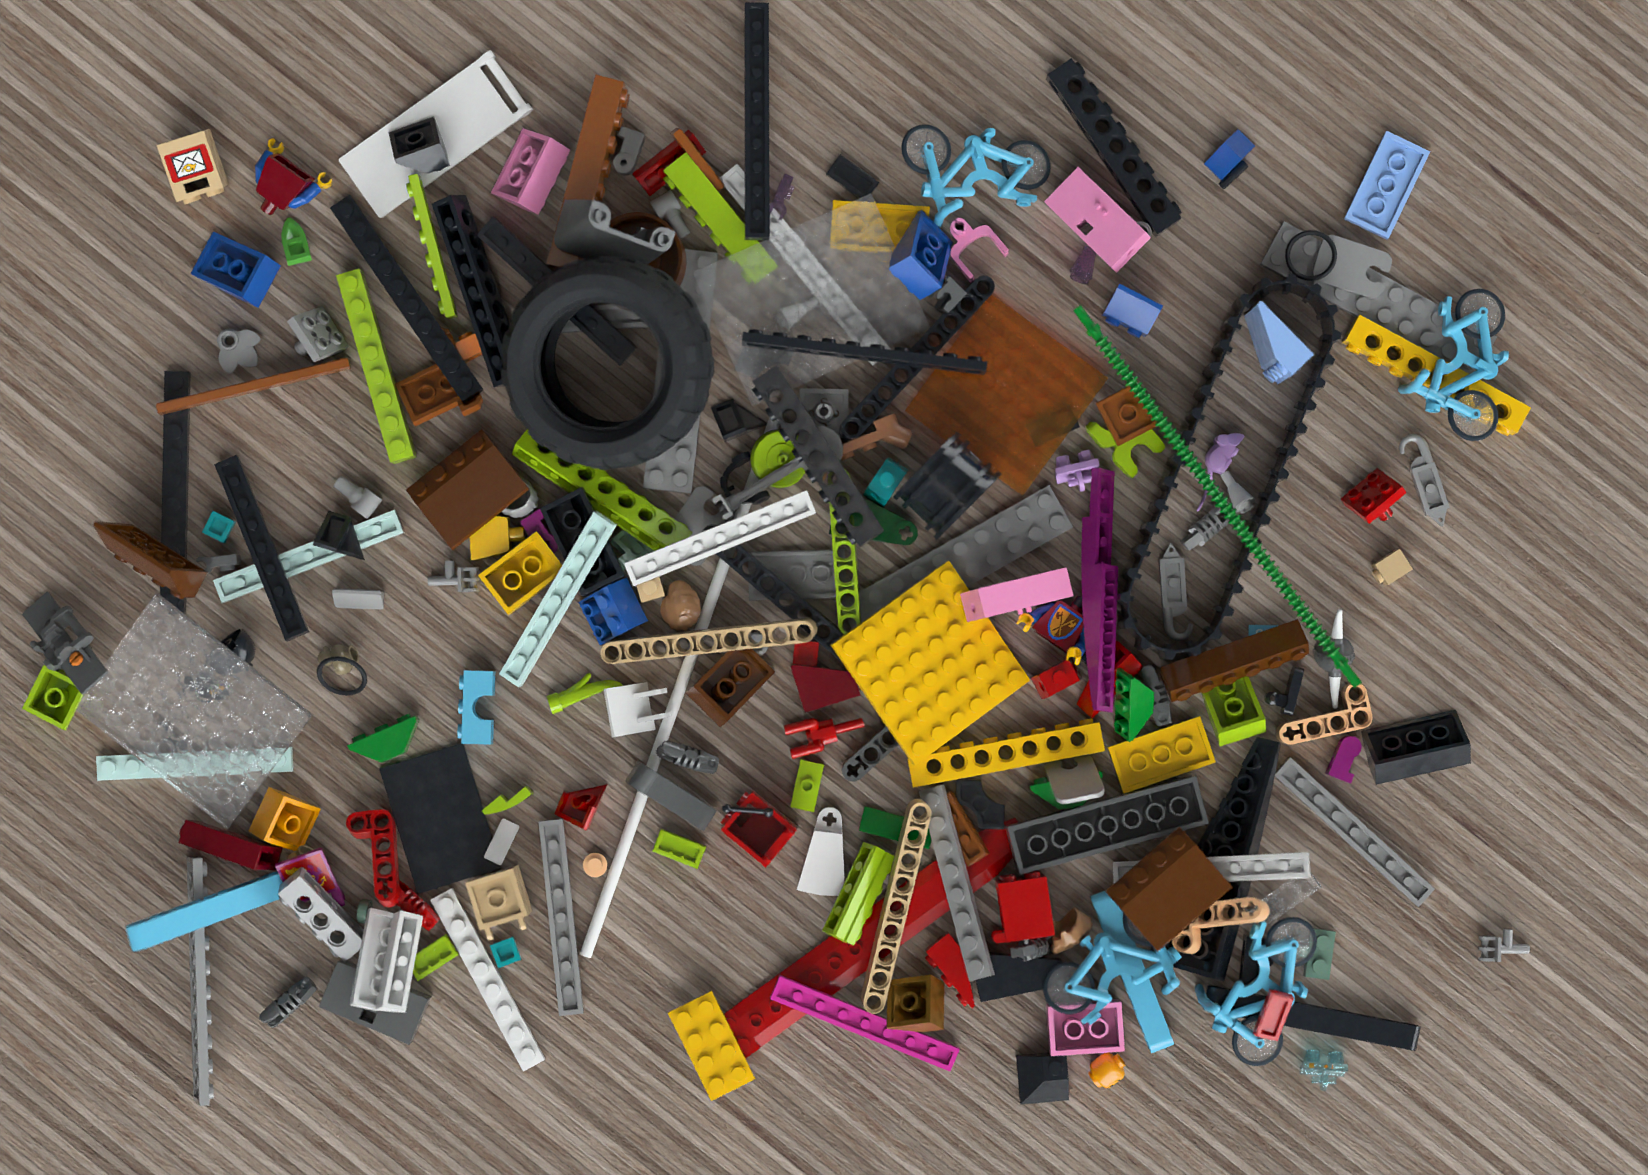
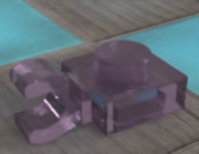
M788 174L783 175L773 201L770 204V214L773 209L780 211L779 220H782L786 215L787 209L784 205V200H789L794 190V186L791 185L794 177Z

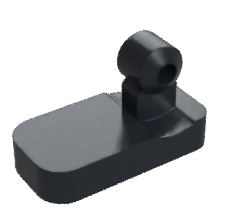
M1293 666L1285 695L1267 692L1264 696L1265 702L1269 705L1281 707V714L1293 716L1304 669ZM1271 695L1274 697L1273 701L1270 700Z

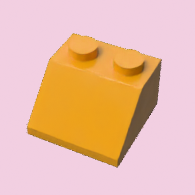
M268 787L249 828V832L265 842L297 851L299 846L305 845L321 809L286 792Z

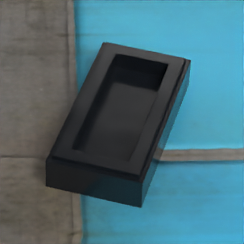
M841 154L826 173L829 178L863 202L868 200L879 185L877 180Z

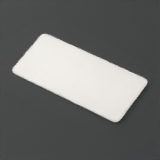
M503 818L484 858L501 865L516 836L519 825Z

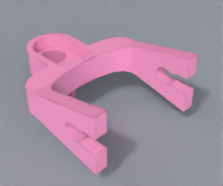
M957 218L951 223L950 233L957 243L952 247L950 257L970 284L974 281V275L959 259L961 252L970 243L978 238L988 236L1004 257L1009 255V249L988 225H982L973 230L963 218ZM957 225L964 226L963 231L957 230L955 227Z

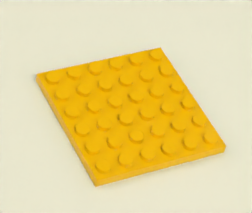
M950 561L941 564L831 644L913 765H917L1030 681L988 617L967 622L960 594L970 590Z

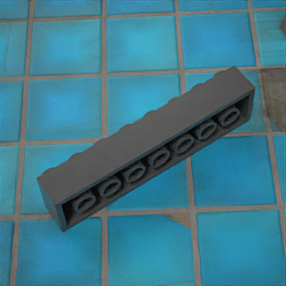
M1191 775L1006 825L1005 830L1016 871L1021 875L1169 835L1179 827L1184 831L1209 824L1197 777Z

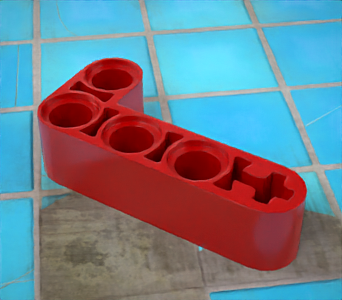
M385 809L351 813L346 819V827L351 835L356 839L371 838L375 896L384 907H393L400 900L395 820ZM381 819H389L385 827L377 826ZM356 822H364V826L361 829H353ZM383 842L390 843V846L387 850H379V846ZM384 866H392L388 874H380ZM384 883L388 884V888L392 892L388 894V898L383 896L387 893Z

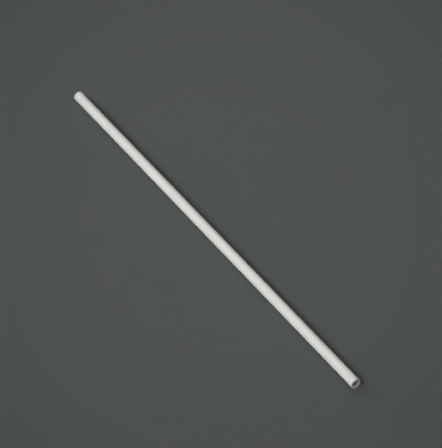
M769 417L764 433L778 429L779 422L777 420L772 422ZM752 468L744 489L759 481ZM752 503L741 504L736 510L734 519L748 514ZM733 546L724 550L725 556L733 558L736 547ZM719 558L694 630L708 629L729 569V565L721 558ZM698 655L684 657L665 713L671 712L672 717L662 719L646 765L655 772H657L661 758L656 754V750L664 741L669 739ZM638 790L580 951V955L591 958L648 798L647 795Z

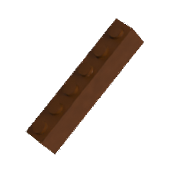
M1296 619L1202 652L1197 656H1191L1160 667L1161 679L1164 681L1171 702L1177 700L1184 701L1197 693H1207L1213 690L1214 687L1223 684L1230 685L1237 679L1255 676L1260 671L1268 668H1278L1285 662L1301 660L1309 654V642L1299 620Z

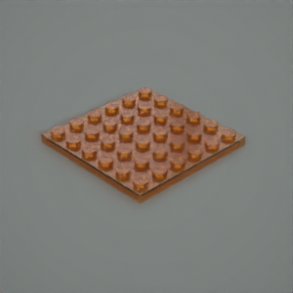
M991 295L981 305L947 352L957 354L958 358L967 359L968 356L982 357V361H988L985 375L935 369L905 412L945 441H948L959 431L962 434L959 439L962 442L966 440L970 442L967 447L986 465L991 462L993 466L990 469L994 473L998 470L1002 473L998 479L1023 496L1106 383L1108 377L998 298Z

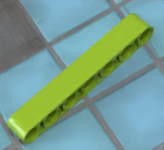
M829 472L828 485L834 484V472ZM842 492L838 494L837 498L845 497L849 503L850 496L848 493ZM829 502L838 627L843 634H846L848 631L844 629L843 623L847 618H853L857 625L861 623L856 544L852 545L846 534H839L837 532L836 526L838 522L831 513L835 508ZM852 514L850 524L854 526V515ZM842 545H848L851 548V554L848 558L843 559L838 555V549ZM845 569H849L853 573V579L849 583H843L840 580V573ZM845 594H852L855 598V603L851 607H845L842 604V597Z

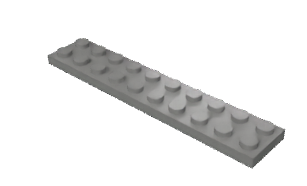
M1284 221L1260 265L1283 278L1292 274L1286 264L1285 251L1290 240L1303 231ZM1311 235L1297 240L1290 252L1293 267L1299 273L1306 276H1313L1312 270L1322 242ZM1370 267L1366 271L1368 280L1385 283L1382 294L1375 299L1357 295L1318 282L1317 280L1305 281L1297 277L1298 282L1309 287L1318 283L1322 286L1320 295L1327 302L1336 305L1355 317L1362 315L1437 357L1444 359L1448 363L1454 359L1457 352L1456 343L1453 338L1442 335L1443 316L1438 315L1439 305ZM1451 312V317L1455 322V314ZM1471 324L1467 327L1469 330L1476 333L1475 324ZM1463 332L1467 342V351L1479 357L1477 339ZM1495 335L1490 337L1492 346L1497 338ZM1464 363L1459 367V369L1469 374L1476 371Z
M685 249L686 272L680 287L693 298L703 321L706 322L710 331L718 253ZM659 349L653 397L656 394L661 379L662 360ZM700 415L692 429L682 440L660 456L646 461L643 489L692 494Z
M1050 485L860 591L861 623L946 561H950L968 587L1073 528ZM851 596L842 602L843 606L851 607L855 603V598ZM847 618L852 629L855 628L857 625L856 621L853 618Z
M186 856L188 903L198 899L202 901L205 896H208L207 887L203 885V877H207V863L203 862L201 857ZM204 927L189 932L193 1100L199 1106L210 1105L209 1099H213L214 1096L213 1084L209 1082V1074L213 1073V1062L208 1056V1049H212V1036L207 1032V1025H211V1010L207 1009V1000L211 999L210 985L206 983V975H210L209 960L206 961L205 951H209V937L205 936Z

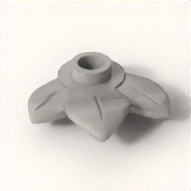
M234 329L221 331L218 335L217 343L221 349L218 360L222 368L227 373L232 374L238 364L245 367H256L258 365V355L253 347L260 342V337L254 331L248 329L239 332ZM228 337L234 338V343L232 345L226 344V339Z

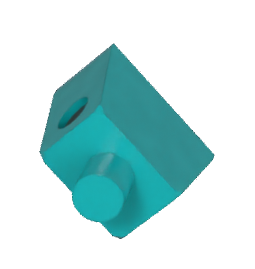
M888 457L863 495L884 508L909 470Z

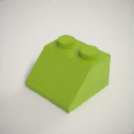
M43 665L22 709L62 730H66L83 695L64 670L53 671Z

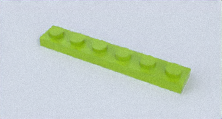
M418 173L408 176L410 182L406 183L409 197H414L416 206L412 207L416 221L420 220L422 230H419V236L422 244L427 245L429 253L425 254L426 262L429 268L433 267L435 275L431 277L433 288L435 291H439L441 300L437 301L441 315L445 314L448 319L455 318L458 315L421 176Z

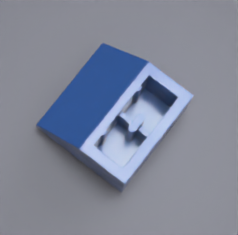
M627 577L600 589L578 602L599 645L623 635L648 621Z

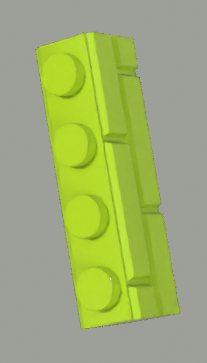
M863 842L822 929L823 932L840 941L855 945V942L862 935V927L866 919L872 914V906L876 897L883 890L882 884L887 874L891 872L895 856L875 845Z

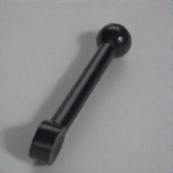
M730 804L722 806V811L726 814L732 811L763 814L767 817L773 816L772 808L731 807Z

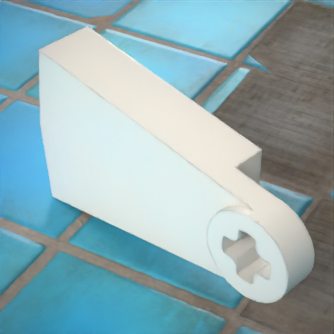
M825 807L818 814L797 890L816 895L838 896L845 882L842 816L836 808ZM828 812L833 813V817L837 818V821L832 822L831 826H827V822L822 819L823 816L828 815Z

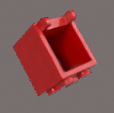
M752 791L750 794L745 792L736 803L739 807L746 808L750 803L756 809L772 808L773 816L767 817L763 814L753 813L743 826L740 827L734 821L741 812L733 813L731 811L720 822L724 825L721 831L766 868L795 834L798 827L755 791Z
M1038 870L1025 873L1022 877H1016L1014 874L1000 875V880H995L1002 929L992 931L991 937L994 942L1007 943L1054 936L1055 931L1047 877L1043 873L1040 874Z

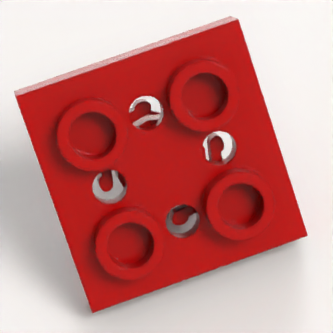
M1376 468L1359 484L1350 489L1341 498V501L1347 508L1370 524L1377 517L1381 521L1388 520L1389 518L1385 512L1392 517L1393 511L1390 506L1407 492L1402 485Z

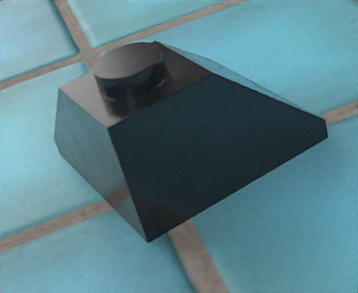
M434 116L389 132L393 156L397 164L426 174L441 171L445 167L450 166L447 151Z
M1049 1052L1016 1055L1020 1105L1069 1100L1067 1055L1051 1056Z

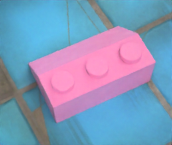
M523 128L491 193L526 211L539 215L551 188L556 183V178L562 166L566 163L570 149L551 137Z

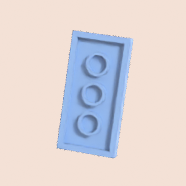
M1386 131L1344 216V220L1386 240L1389 239L1430 151Z

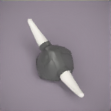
M1338 609L1330 641H1335L1334 646L1340 647L1338 651L1344 657H1347L1350 666L1355 659L1354 648L1350 641L1343 637L1342 610ZM1318 640L1313 649L1314 659L1319 667L1328 672L1332 707L1336 709L1338 707L1342 672L1340 669L1335 668L1333 659L1327 657L1328 652L1322 651L1324 647L1318 645Z

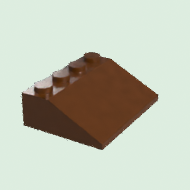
M482 429L406 489L418 508L452 550L529 490L498 447Z
M94 522L93 526L106 548L115 554L114 557L117 560L132 564L134 571L142 575H149L152 577L151 581L161 587L166 586L171 590L170 593L179 599H184V597L195 598L208 573L207 571L133 524Z
M1179 827L1105 892L1157 951H1160L1229 891L1232 886Z

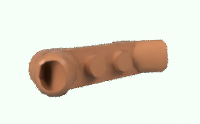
M896 414L873 421L876 431L842 444L843 456L841 461L854 457V452L862 448L864 452L876 448V443L880 441L904 449L908 445L912 431L899 424ZM828 472L823 476V481L826 479Z

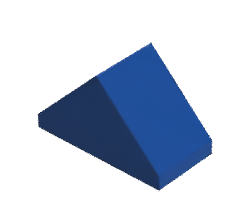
M1238 129L1216 150L1204 165L1222 181L1255 145Z

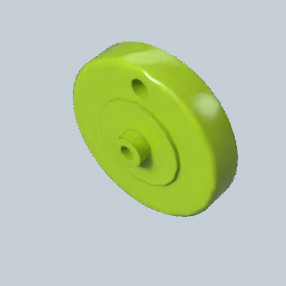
M774 429L761 435L752 448L750 456L751 467L759 480L796 458L792 453V450L795 449L794 445L790 440L785 442L778 431L779 429ZM800 467L770 486L774 488L792 486L804 476L806 470Z

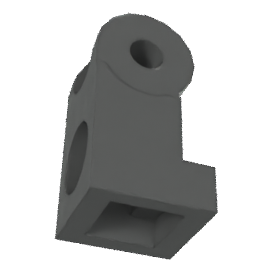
M621 126L619 137L624 141L620 153L613 160V165L618 174L628 176L636 168L646 136L643 133Z

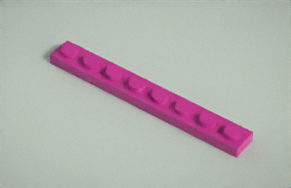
M779 975L770 999L950 1072L960 1050L957 1046L922 1032L888 1029L887 1018L878 1014H871L861 1007Z

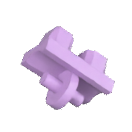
M1091 450L1078 453L1079 463L1075 464L1070 463L1069 456L1067 455L1057 457L1055 468L1057 484L1068 482L1069 487L1078 485L1080 492L1085 491L1084 484L1090 483L1092 479L1091 469L1099 468L1100 466L1098 458L1094 459Z

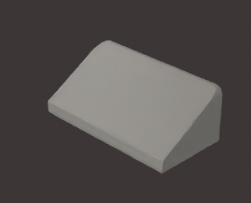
M337 588L332 590L334 605L337 608L377 610L384 608V592L382 590Z

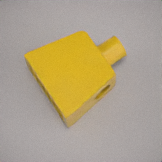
M495 516L470 536L471 560L478 561L507 554L512 550L511 542L525 540L524 527H510V518Z

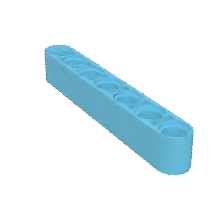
M278 871L205 896L202 901L200 899L194 900L125 926L132 951L154 946L279 900L278 891L280 884L283 882Z
M1105 891L1090 896L1103 932L1110 934L1115 941L1136 946L1135 942L1129 938L1124 930L1123 911ZM1113 950L1117 965L1127 964L1138 967L1142 971L1145 970L1141 958ZM1120 975L1150 1052L1154 1053L1174 1045L1150 980L1147 979L1138 985H1134L1131 982L1132 976Z

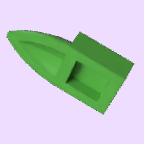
M287 218L282 228L281 237L288 266L311 261L307 238L302 227L292 218Z

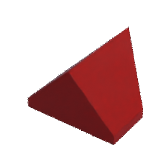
M608 784L569 793L563 792L554 814L581 829L588 830Z

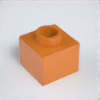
M468 332L458 338L459 341L455 345L465 363L482 356L476 334Z

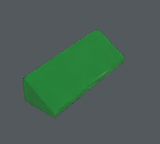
M865 806L858 830L898 841L904 817ZM929 828L923 847L926 849H930L932 841ZM911 830L908 832L907 839H917L919 831Z

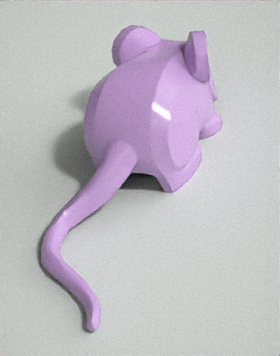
M1221 434L1215 437L1214 445L1205 455L1207 473L1211 474L1209 477L1211 480L1213 479V472L1224 474L1232 462L1231 457L1235 456L1239 451L1236 446L1245 437L1243 434ZM1205 490L1200 504L1196 510L1197 512L1200 510L1207 497V490Z

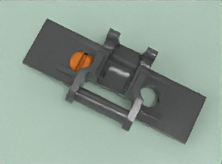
M46 592L23 612L22 615L41 639L40 642L31 641V647L35 651L43 653L46 657L43 663L49 670L59 671L63 669L82 695L109 673L89 645L93 641V636L90 632L85 631L73 615V609L70 606L60 608L51 594ZM70 626L72 630L75 632V634L78 636V638L74 641L65 631L66 627Z

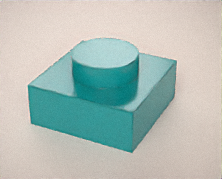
M212 511L202 533L222 543H226L236 521Z
M514 936L490 945L498 968L522 959Z

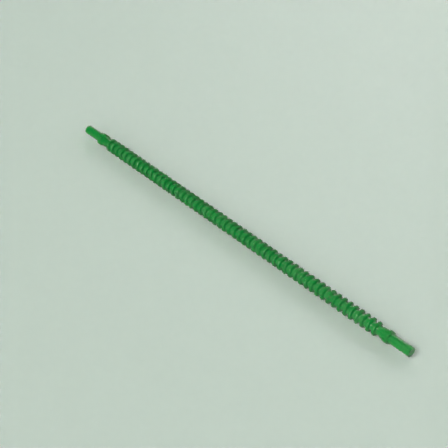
M1081 305L1074 309V313L1088 330L1086 331L1087 335L1096 341L1095 346H1100L1099 351H1103L1105 353L1104 357L1109 358L1108 363H1113L1112 369L1116 368L1118 370L1116 374H1121V380L1126 381L1125 386H1130L1131 389L1129 391L1135 393L1134 398H1139L1138 403L1144 405L1142 409H1147L1148 412L1146 414L1152 416L1151 421L1155 420V426L1161 428L1159 432L1165 433L1164 438L1169 439L1168 444L1172 443V449H1176L1178 451L1176 454L1182 456L1181 461H1186L1185 466L1190 467L1189 472H1194V478L1199 479L1198 484H1203L1202 489L1208 491L1206 495L1212 496L1211 501L1216 502L1215 507L1219 506V512L1225 514L1224 519H1229L1228 524L1233 525L1232 530H1237L1238 533L1236 535L1242 537L1241 542H1246L1245 547L1251 549L1249 553L1255 554L1254 559L1259 560L1258 565H1263L1262 570H1267L1268 573L1266 575L1272 577L1271 582H1276L1275 587L1281 589L1279 593H1284V599L1289 600L1288 605L1292 604V610L1298 612L1296 616L1302 617L1301 622L1306 623L1305 628H1310L1309 633L1315 635L1314 640L1318 639V645L1324 647L1322 651L1328 652L1327 657L1333 659L1335 668L1341 670L1353 688L1360 685L1362 682L1349 666V660L1338 651L1340 647H1335V641H1330L1331 636L1326 635L1327 630H1322L1321 627L1323 625L1317 623L1318 618L1314 619V613L1308 611L1310 607L1304 606L1305 601L1300 600L1301 595H1296L1297 590L1291 588L1292 583L1288 584V578L1282 576L1284 572H1279L1278 569L1280 567L1274 565L1275 560L1271 561V555L1265 553L1267 549L1261 548L1262 543L1257 542L1258 537H1253L1254 532H1249V526L1244 525L1245 520L1241 521V515L1235 513L1237 509H1232V503L1227 502L1228 497H1223L1222 494L1224 492L1218 490L1219 485L1215 486V480L1209 478L1211 474H1206L1205 471L1207 469L1201 467L1202 462H1197L1198 457L1192 455L1194 451L1188 450L1189 445L1184 444L1185 439L1181 440V434H1177L1175 432L1177 429L1171 427L1172 422H1167L1168 417L1162 415L1164 411H1159V405L1154 404L1155 399H1150L1151 394L1145 392L1147 388L1141 387L1142 382L1137 381L1138 376L1134 377V371L1128 369L1129 364H1124L1125 359L1120 358L1121 353L1117 354L1115 351L1117 348H1113L1111 346L1112 342L1107 341L1108 336L1102 334L1100 325L1093 322Z

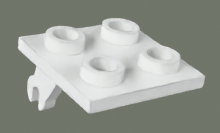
M647 682L604 689L612 737L656 730L654 720L672 717L671 712L652 715L649 696L668 693L667 688L649 691Z

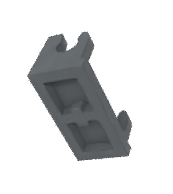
M945 276L943 286L937 290L936 298H940V300L937 301L934 307L940 312L949 313L967 293L950 276Z

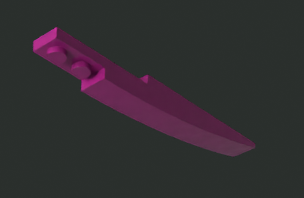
M1092 468L1090 516L1082 517L1081 574L1084 637L1093 710L1113 712L1118 566L1111 565L1115 472L1102 468Z

